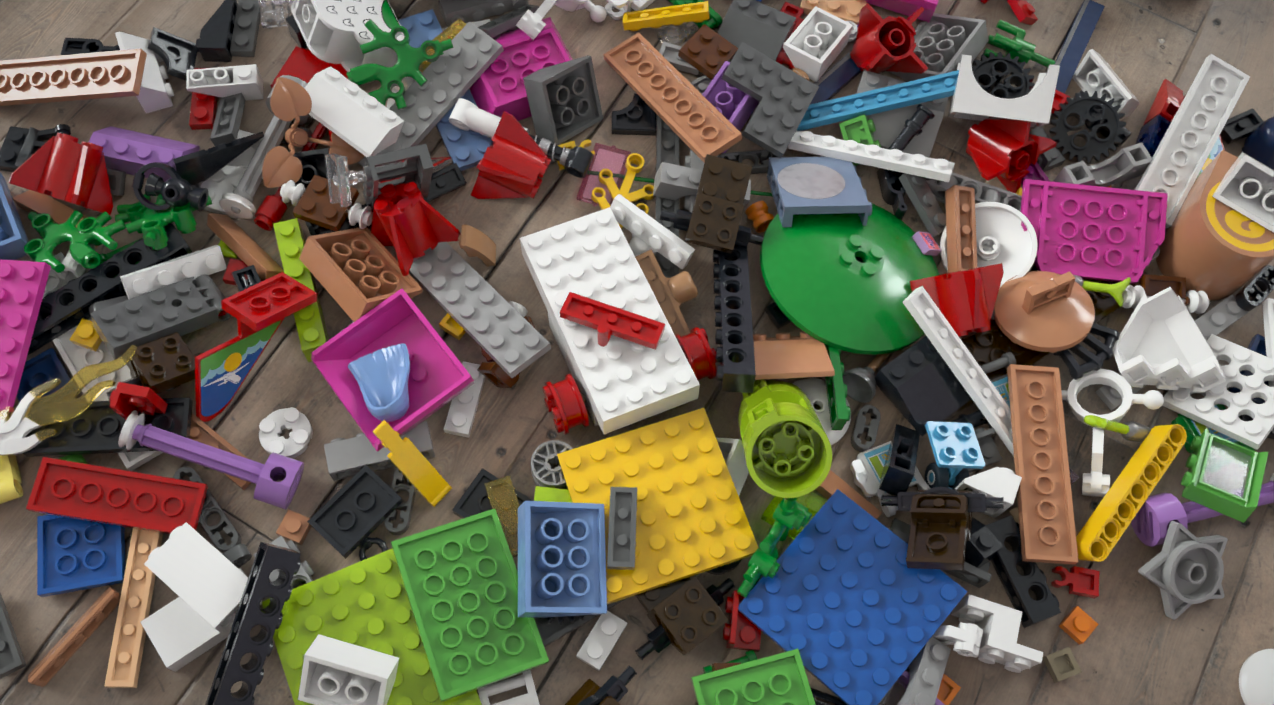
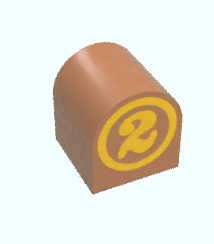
M1224 150L1196 178L1171 227L1165 228V239L1159 246L1160 253L1156 257L1157 265L1163 276L1186 278V292L1189 290H1195L1196 292L1204 291L1208 295L1209 300H1220L1232 295L1274 259V233L1212 197L1225 174L1238 158Z

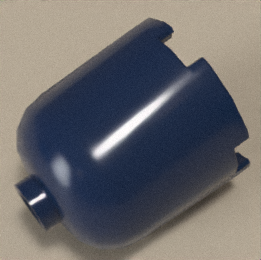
M1274 116L1265 120L1245 139L1244 147L1242 148L1243 153L1273 170Z

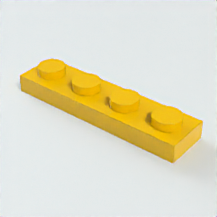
M708 1L625 12L623 13L624 31H638L641 28H660L663 25L672 24L677 26L685 22L700 23L709 19Z

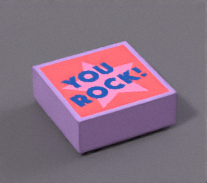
M918 231L912 236L924 255L937 256L942 251L930 233Z

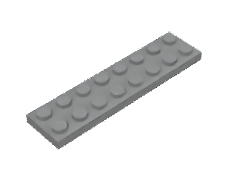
M469 21L451 41L454 48L443 51L444 54L440 55L438 60L432 62L422 72V75L428 81L422 87L414 81L405 91L403 98L407 107L398 110L396 103L390 107L389 110L395 112L397 116L404 120L396 143L378 154L417 146L456 104L458 99L466 93L504 51L502 45ZM365 156L362 160H360L357 163H359L362 167H365L367 163V157ZM399 161V162H395V163H390V164L378 166V167H375V168L385 167V166H389V165H393V164H397V163H402V162Z
M439 242L433 250H431V247L425 250L424 256L414 258L409 274L511 378L515 377L551 349L550 343L447 242Z

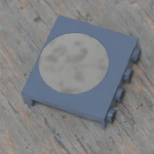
M769 157L767 179L782 227H792L793 214L858 213L862 225H867L868 216L872 214V203L868 202L866 189H863L861 178L858 177L856 166L852 162L830 157Z

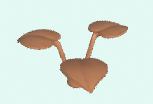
M283 77L276 79L270 99L271 110L280 120L292 121L295 118V122L285 132L284 136L285 141L289 144L290 152L282 146H276L269 150L265 156L262 167V178L265 187H282L289 180H293L296 183L300 179L303 167L301 161L293 156L295 153L294 147H303L307 142L331 146L329 150L330 159L341 165H351L365 157L333 132L331 135L332 142L308 137L307 132L297 126L300 122L299 116H305L311 111L312 101L309 93L300 84L291 79Z

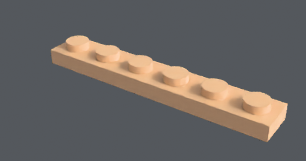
M136 528L132 530L105 687L137 688L146 631L141 621L149 617L156 575L144 563L155 548L161 547L163 537L161 532Z

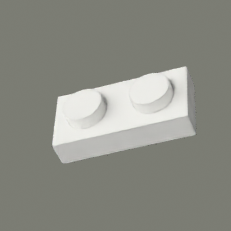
M609 611L606 614H601L576 657L600 671L626 628L627 622Z

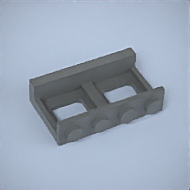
M427 144L367 157L366 166L363 167V197L366 205H371L372 211H374L375 200L381 194V188L387 184L398 185L415 182L423 198H428L434 166ZM405 160V161L402 162V163H397V164H393V165H389V166H385V167L375 168V167H378V166H382V165H386V164L395 163V162H399V161Z

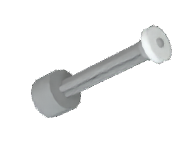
M290 75L280 76L297 82L303 88L308 84L297 77ZM275 84L266 100V105L272 114L273 112L270 106V99ZM275 115L273 116L237 188L233 190V193L222 194L219 205L224 211L240 219H253V213H256V208L251 202H253V196L263 179L262 167L265 156L269 150L280 145L292 121H283ZM310 115L299 116L300 122L298 125L305 124Z

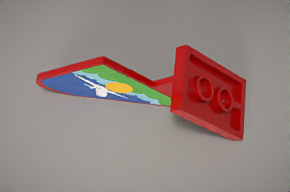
M281 272L221 300L222 309L237 319L238 336L195 357L196 417L203 422L210 421L229 405L284 318L317 302L316 292Z

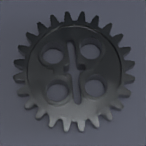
M990 52L988 58L985 55H981L980 60L974 59L972 71L977 83L987 93L995 97L1004 99L1019 98L1027 95L1035 85V83H1032L1034 76L1029 75L1031 68L1024 69L1025 61L1020 64L1017 63L1018 56L1012 60L1010 59V53L1003 57L1002 53L999 52L998 56L995 57Z
M1085 91L1082 98L1078 93H1075L1074 101L1067 97V106L1062 103L1059 104L1058 107L1061 112L1054 111L1053 115L1058 119L1050 121V124L1055 127L1051 128L1049 133L1056 134L1051 139L1058 141L1056 148L1063 149L1061 154L1063 156L1067 153L1070 154L1068 161H1071L1075 156L1077 157V163L1085 158L1087 164H1090L1093 157L1096 162H1099L1101 154L1108 158V150L1112 152L1117 150L1114 143H1122L1118 136L1125 135L1126 132L1120 128L1126 126L1127 123L1120 121L1125 116V113H1117L1121 106H1112L1114 98L1107 102L1105 101L1107 94L1098 98V93L1095 91L1093 96L1089 97L1088 91ZM1098 109L1101 112V117L1092 118L1089 110ZM1074 116L1078 119L1079 124L1070 126L1066 119ZM1102 120H1107L1105 124L1093 126L1090 132L1084 129L1070 136L1067 134L1070 131L1082 129L1085 123L1091 126ZM1099 129L1106 130L1108 138H1098L1096 131ZM1076 137H1082L1085 139L1086 144L1078 147L1074 144L1073 140Z

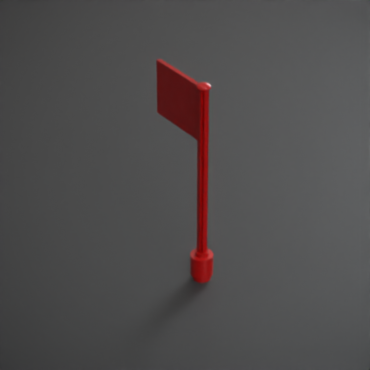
M296 46L272 82L271 88H273L276 79L282 75L297 77L309 83L316 73L330 66L338 70L347 79L348 76L342 64L325 62L317 58L310 50ZM319 122L311 138L322 139L328 128ZM307 142L301 152L315 150L318 143ZM279 187L275 195H267L255 213V224L264 230L271 231L274 228L273 224L278 223L287 210V206L280 196L281 187Z

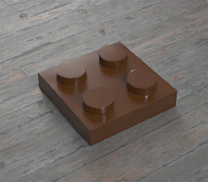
M704 24L679 50L678 56L713 80L724 62H730L733 59L738 48Z

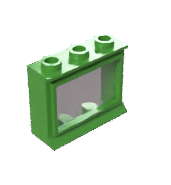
M1205 429L1200 437L1195 436L1191 443L1190 449L1193 450V453L1190 454L1185 465L1189 469L1181 480V485L1184 486L1182 497L1244 523L1258 506L1268 452L1253 451L1208 432V429Z

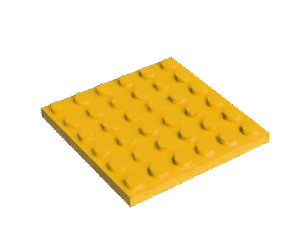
M705 408L557 454L572 503L604 504L607 604L753 556L758 549ZM610 487H637L635 570L607 569Z

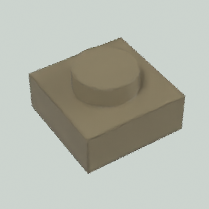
M1070 647L1042 657L1054 683L1082 673Z

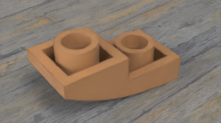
M462 225L461 235L458 238L460 248L469 257L478 256L487 267L496 266V244L493 240L472 226Z

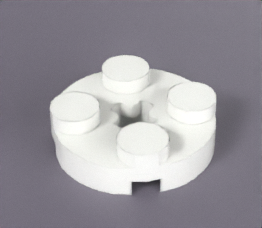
M293 407L272 412L259 425V440L268 454L274 452L289 458H295L305 452L310 438L312 439L313 436L312 426L307 417ZM286 428L288 430L292 429L288 439H285L283 436L279 437L282 430Z

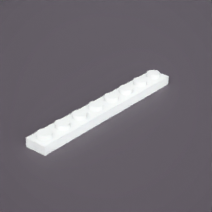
M796 130L787 149L944 182L950 181L955 163L948 162L945 159H933L922 154L904 153L898 149L889 150L880 148L877 145L860 144L853 140L845 141L836 139L833 136L816 135L810 131L802 132Z
M924 287L916 288L903 301V304L1014 457L1009 406Z

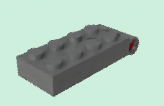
M206 274L200 275L196 279L194 277L184 279L90 313L94 329L115 361L128 357L127 350L176 332L182 336L216 322L226 321L232 316L222 309L221 300L225 299V296L212 278Z

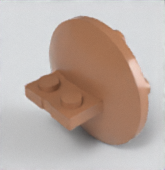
M1032 271L1023 277L1013 280L1009 279L1000 287L993 312L998 327L1013 343L1031 350L1055 353L1069 349L1086 338L1095 318L1094 304L1086 290L1075 282L1076 278L1070 271L1062 275L1047 271Z

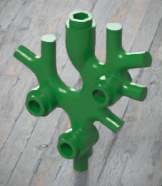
M370 19L364 26L373 34L374 38L371 42L360 45L362 53L366 54L388 47L396 52L398 57L397 63L392 67H384L373 63L363 64L351 68L350 72H347V76L352 83L358 86L375 80L379 81L381 87L367 94L376 98L384 106L386 105V100L392 98L395 100L398 110L407 107L403 98L405 94V87L402 83L403 78L411 77L422 87L428 80L419 71L420 64L424 61L435 62L440 55L444 54L443 51L454 47L451 39L442 42H439V40H427L422 43L421 47L413 48L409 45L410 35L405 27L395 26L390 32H384ZM399 35L405 36L402 41L397 40ZM429 49L435 51L433 55H427ZM395 86L400 87L397 93L392 92V88Z
M143 194L147 200L151 201L150 196ZM161 194L157 196L156 202L154 204H166V202L162 199ZM208 195V200H207L206 206H209V205L212 204V201H211V198H210L209 195ZM139 201L134 204L118 205L117 212L119 214L115 215L116 222L122 220L124 223L130 222L125 224L129 234L136 231L143 233L144 244L152 247L153 250H159L168 245V237L164 226L174 222L177 230L181 231L182 234L195 231V226L197 225L193 215L196 209L191 207L189 203L183 207L152 210L145 207Z
M75 210L68 220L61 224H57L47 213L37 214L36 212H30L28 219L43 240L39 238L30 240L24 246V252L33 262H46L54 271L61 273L64 271L65 266L54 258L53 250L59 244L70 241L69 250L72 258L84 268L93 269L100 264V255L88 244L94 246L103 244L110 250H115L118 247V243L111 236L126 229L125 223L119 220L103 227L112 219L105 211L96 219L94 217L82 219L83 214Z
M797 497L783 498L772 516L775 522L769 534L759 544L760 548L751 557L748 563L749 568L743 575L745 580L737 591L741 596L747 597L749 592L758 583L760 575L765 578L768 576L772 579L774 578L781 566L777 563L779 557L776 547L777 543L786 540L790 529L799 530L801 526L805 527L810 520L812 513L808 512L809 508L796 501Z

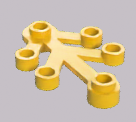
M632 153L626 159L625 167L627 173L620 190L613 179L611 170L605 168L599 173L598 179L600 183L606 185L613 200L618 194L631 203L643 198L645 200L654 198V186L650 184L629 193L636 173L641 172L644 166V158L638 153ZM602 175H608L609 178H603ZM596 187L592 190V201L598 203L601 210L609 208L610 205L605 198V190L601 187ZM649 190L652 194H647L645 191ZM595 193H600L602 197H596ZM639 203L636 205L648 214L649 207L646 204Z

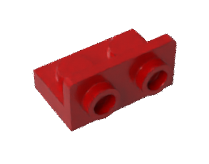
M118 382L116 389L110 395V408L125 420L134 410L137 413L139 411L147 415H154L155 412L165 414L168 405L150 387Z
M734 590L731 597L726 598L725 613H729V624L725 623L723 628V640H727L726 648L759 652L761 630L738 611V605L745 597L738 594V590Z

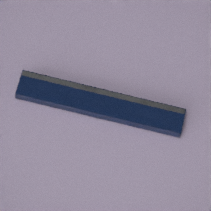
M1092 0L1083 1L1055 61V65L1060 66L1056 90L1065 94L1102 14L1104 5Z
M851 51L814 83L819 88L810 104L830 100L862 72L854 60H852L850 56Z

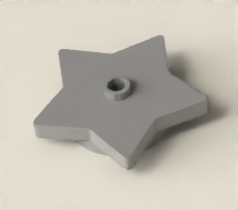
M1175 521L1170 522L1162 551L1138 570L1139 574L1160 588L1164 611L1167 617L1175 620L1192 604L1202 603L1208 599H1222L1225 597L1221 584L1224 574V565L1221 557L1228 541L1226 537L1220 535L1196 537L1182 524Z

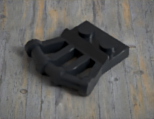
M59 124L55 128L37 130L33 127L27 129L10 126L0 149V170L14 172L46 143L42 142L43 140L51 139L57 135V132L70 135V126Z
M1093 323L1089 334L1082 342L1097 352L1096 355L1080 344L1069 348V350L1055 352L1053 355L1062 358L1069 368L1071 377L1077 380L1082 378L1085 373L1093 370L1098 371L1103 366V362L1113 356V347L1116 340L1119 339L1120 333L1114 329ZM1090 333L1103 337L1105 339L1104 343ZM1070 351L1082 358L1086 363L1079 365Z

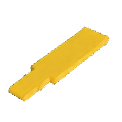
M385 420L372 431L382 442V445L390 451L387 457L431 506L435 507L452 489L409 438L405 437L402 440L399 433L394 431Z

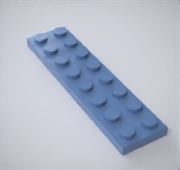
M433 9L398 20L399 24L407 29L410 35L409 45L413 48L421 47L422 43L427 40H439V42L447 40ZM429 49L427 51V55H433L435 53L433 49ZM424 61L420 64L419 71L421 74L432 62ZM468 89L461 99H466L476 105L470 89ZM454 105L437 123L436 127L449 157H451L452 163H457L460 171H464L478 165L487 147L493 145V141L491 138L470 129L466 131L452 125L449 122V117L455 107Z

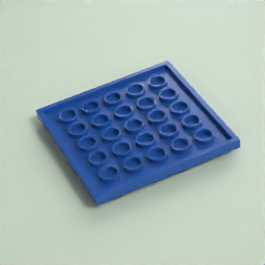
M837 489L777 559V563L781 566L774 578L772 579L769 576L765 578L763 576L747 597L738 605V611L785 652L798 649L804 668L847 705H878L968 591L940 569L907 568L908 544Z

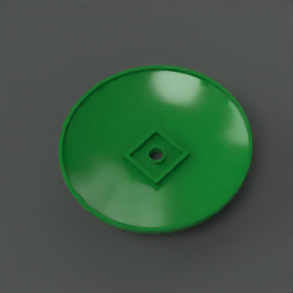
M873 203L872 214L868 216L866 226L862 225L858 213L793 214L792 227H782L779 215L777 214L770 222L763 236L764 239L760 249V266L766 287L781 311L797 327L816 340L831 347L857 354L878 355L891 353L906 348L918 341L925 333L905 307L903 301L912 293L910 281L939 275L932 255H924L913 240L912 236L915 232L902 220L896 218L895 215ZM855 256L860 257L864 263L857 261Z

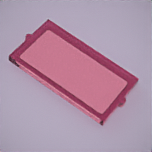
M595 143L593 149L595 156L585 178L582 180L577 200L591 203L594 207L599 206L598 203L592 201L591 194L594 188L601 187L605 190V198L611 206L613 198L606 185L600 183L598 179L599 173L605 168L611 170L613 179L618 189H620L626 171V159L631 152L618 149L614 145L610 147ZM602 175L603 178H609L608 175ZM595 193L596 197H602L600 193Z

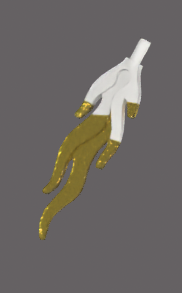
M131 345L116 360L83 367L66 385L50 395L41 397L46 392L60 385V379L55 378L37 386L26 394L15 411L13 407H5L0 412V455H15L27 452L46 438L55 435L57 430L46 429L26 437L34 429L70 420L86 410L106 388L114 386L116 382L112 380L99 382L83 396L76 398L79 392L91 381L122 369L131 360L137 347Z

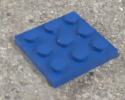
M50 514L37 516L38 596L47 597L123 583L126 569L124 526Z

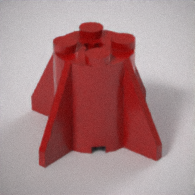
M868 3L864 5L860 12L857 38L850 53L857 67L861 71H870L881 74L884 71L924 73L928 67L913 52L916 47V43H914L916 32L911 24L925 9L920 7L907 19L900 16L897 18L888 16L883 20Z
M504 111L496 132L491 139L494 141L493 145L487 147L483 158L476 167L479 169V173L471 196L477 199L530 197L534 199L543 181L539 177L543 178L552 159L547 158L548 156L512 114Z
M989 117L979 124H974L970 127L968 131L970 137L966 153L973 158L984 179L989 181L997 177L1008 191L1016 193L1020 188L1021 179L1030 172L1027 170L1030 164L1035 165L1039 155L1056 147L1057 142L1050 138L1029 134L1031 126L1029 121Z
M57 132L56 136L48 140L11 174L10 184L101 213L105 211L111 215L113 201L105 157L102 152L104 147L83 141L79 144L78 138Z
M415 182L398 185L387 184L381 188V194L374 203L371 234L383 246L394 247L403 276H408L414 258L424 256L425 250L430 247L433 250L439 242L459 241L460 231L424 200Z
M1002 263L912 280L910 281L912 292L916 288L923 286L958 336H965L969 332L976 331L978 333L991 330L990 320L1004 271Z

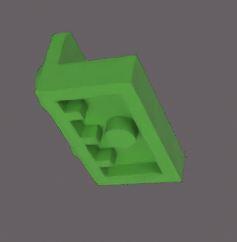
M865 114L839 123L845 141L853 140L860 144L877 145L882 148L879 140L875 141L873 132L876 131L873 119H868ZM852 162L855 166L860 165L859 163Z

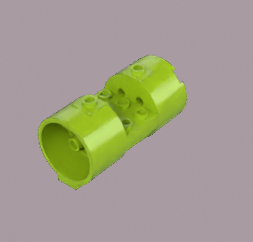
M755 380L753 393H743L738 413V424L748 471L754 482L771 495L782 498H795L806 495L819 487L830 471L832 464L830 441L810 400L798 386L784 381Z

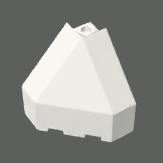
M1171 287L1151 297L1144 293L1113 347V354L1119 371L1132 387L1140 388L1143 385H1156L1157 389L1178 390L1181 387L1191 388L1192 392H1205L1226 382L1227 380L1214 352L1180 296H1177Z

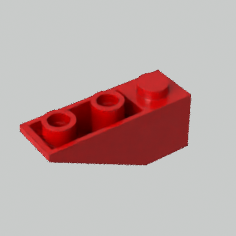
M1163 80L1143 125L1158 136H1163L1184 100L1183 91L1169 80Z

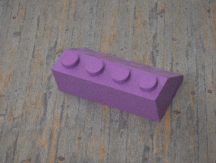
M725 61L702 95L729 122L741 131L760 101L721 79L730 62Z
M112 126L93 132L89 140L90 143L104 147L102 152L104 153L106 168L124 171L130 175H134L135 172L146 164L153 162L167 164L172 159L197 152L200 149L199 145ZM155 167L144 173L145 178H148L154 172L162 177L164 182L171 178L165 170Z

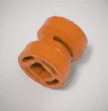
M765 201L755 202L745 211L748 219L753 221L752 226L756 233L765 232L774 218L773 214L768 212L769 208Z

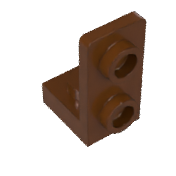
M495 361L482 362L477 369L499 388H511L519 380V374L511 378Z

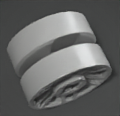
M551 440L542 443L535 449L531 457V471L536 486L568 490L557 454L573 449L570 445L563 441Z

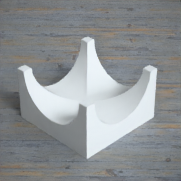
M962 54L961 63H958L957 66L959 74L955 93L951 99L948 117L983 121L989 117L1031 122L1030 127L1033 128L1049 124L1060 66L1049 65L1047 73H1039L1034 87L1027 95L1019 98L1004 99L995 97L980 87L973 75L972 56Z

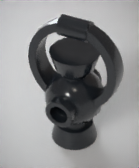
M159 162L149 163L141 167L134 174L132 184L134 193L140 203L149 209L166 210L171 207H183L189 203L191 207L201 212L206 206L208 189H192L191 184L181 178L179 173L167 164ZM154 167L165 170L171 178L164 182L162 177L154 172L151 173L146 181L145 194L146 196H158L161 194L162 199L166 202L164 205L150 202L141 191L145 179L144 173Z

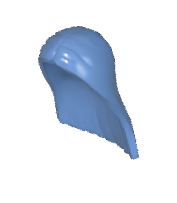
M401 343L382 348L349 363L348 368L359 384L365 404L376 419L393 422L406 414L409 408L408 379L410 372V360L406 344Z

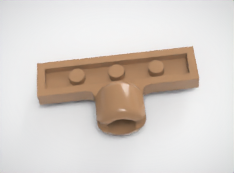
M652 249L636 256L635 258L674 335L684 336L689 334L690 329L683 317L680 306L696 298L698 295V290L691 275L683 271L673 277L666 278Z

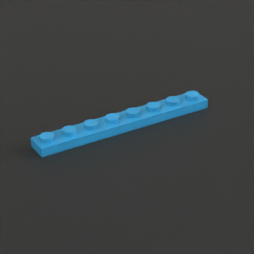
M959 70L810 104L797 131L850 120L864 114L867 116L954 96Z

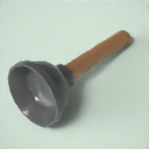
M890 353L876 355L871 363L863 368L857 367L844 371L843 384L847 385V395L858 402L867 403L875 397V372Z

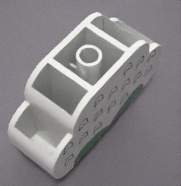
M388 0L293 1L291 6L292 14L309 50L317 58L328 63L342 64L347 72H350L351 68L369 63L379 64L384 67L395 65L398 57L391 48L384 47L363 54L360 45L371 42L374 38L373 34L364 26L370 19L384 32H390L393 27L401 26ZM399 35L397 40L402 41L405 36Z

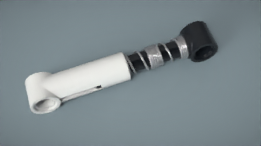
M460 98L449 117V122L459 129L466 131L470 129L492 139L501 117L479 109L474 103ZM523 127V128L527 131V133L530 135L529 129ZM530 135L542 151L552 158L553 162L559 161L571 175L585 178L594 159V155L589 150L579 146L565 149V146L563 148L559 147L556 143L552 144V141L546 138L540 139L537 138V135Z

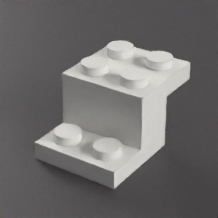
M970 594L960 600L953 609L951 615L959 617L960 622L976 623L979 628L983 629L978 660L988 664H995V662L1003 664L1006 670L1016 673L1042 663L1043 652L1017 644L1022 611Z

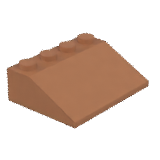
M367 227L364 229L354 228L308 236L299 258L353 322L401 288H403L410 299L421 294L423 291L410 274L408 276L402 275L398 261L371 234Z
M800 332V336H790V333H776V337H766V334H753L755 380L835 376V371L824 343L807 333Z

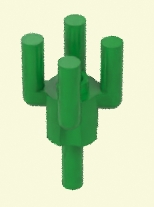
M1000 19L996 28L1014 35L1013 39L998 33L995 36L990 34L988 36V44L1006 51L1003 57L1010 53V59L1013 60L1018 56V62L1020 63L1025 61L1027 64L1029 60H1032L1047 68L1049 65H1055L1054 60L1034 52L1036 45L1023 40L1026 35L1024 29ZM986 48L982 54L985 55L987 58L990 52H992L995 57L998 56L997 52H994L988 48Z

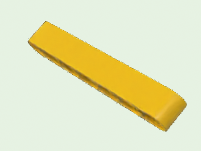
M1179 424L1158 425L1151 429L1076 536L1078 560L1101 562L1107 558L1185 444L1187 434L1184 427Z

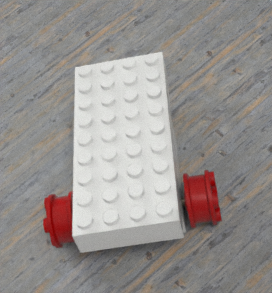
M610 207L520 238L522 255L547 308L549 326L571 373L565 375V380L554 384L548 381L542 387L546 397L544 398L548 412H553L555 418L553 422L558 433L563 432L566 435L569 433V429L581 424L584 427L589 426L588 411L594 426L600 425L603 434H607L698 399L700 388L698 380L705 377L709 379L716 377V351L714 348H710L704 328L699 329L695 327L691 329L689 334L684 336L674 335ZM569 292L664 323L665 330L657 349L655 350L611 335L606 346H600L596 329L560 317V310Z

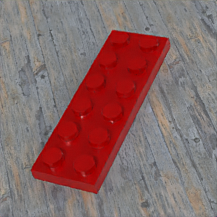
M43 457L26 509L31 512L171 534L175 528L182 526L185 522L193 529H197L208 485Z

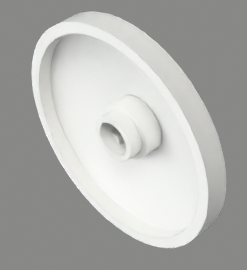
M998 202L976 203L977 268L1002 263L1004 274L1000 287L1012 277L1016 279L1025 276L1031 270L1037 254V237L1030 221L1020 211L1009 205ZM1021 221H1022V222L1024 223V225L1026 226L1027 231H1024V230H1023V228H1022V226H1021ZM945 226L940 241V249L942 250L940 255L944 268L948 273Z

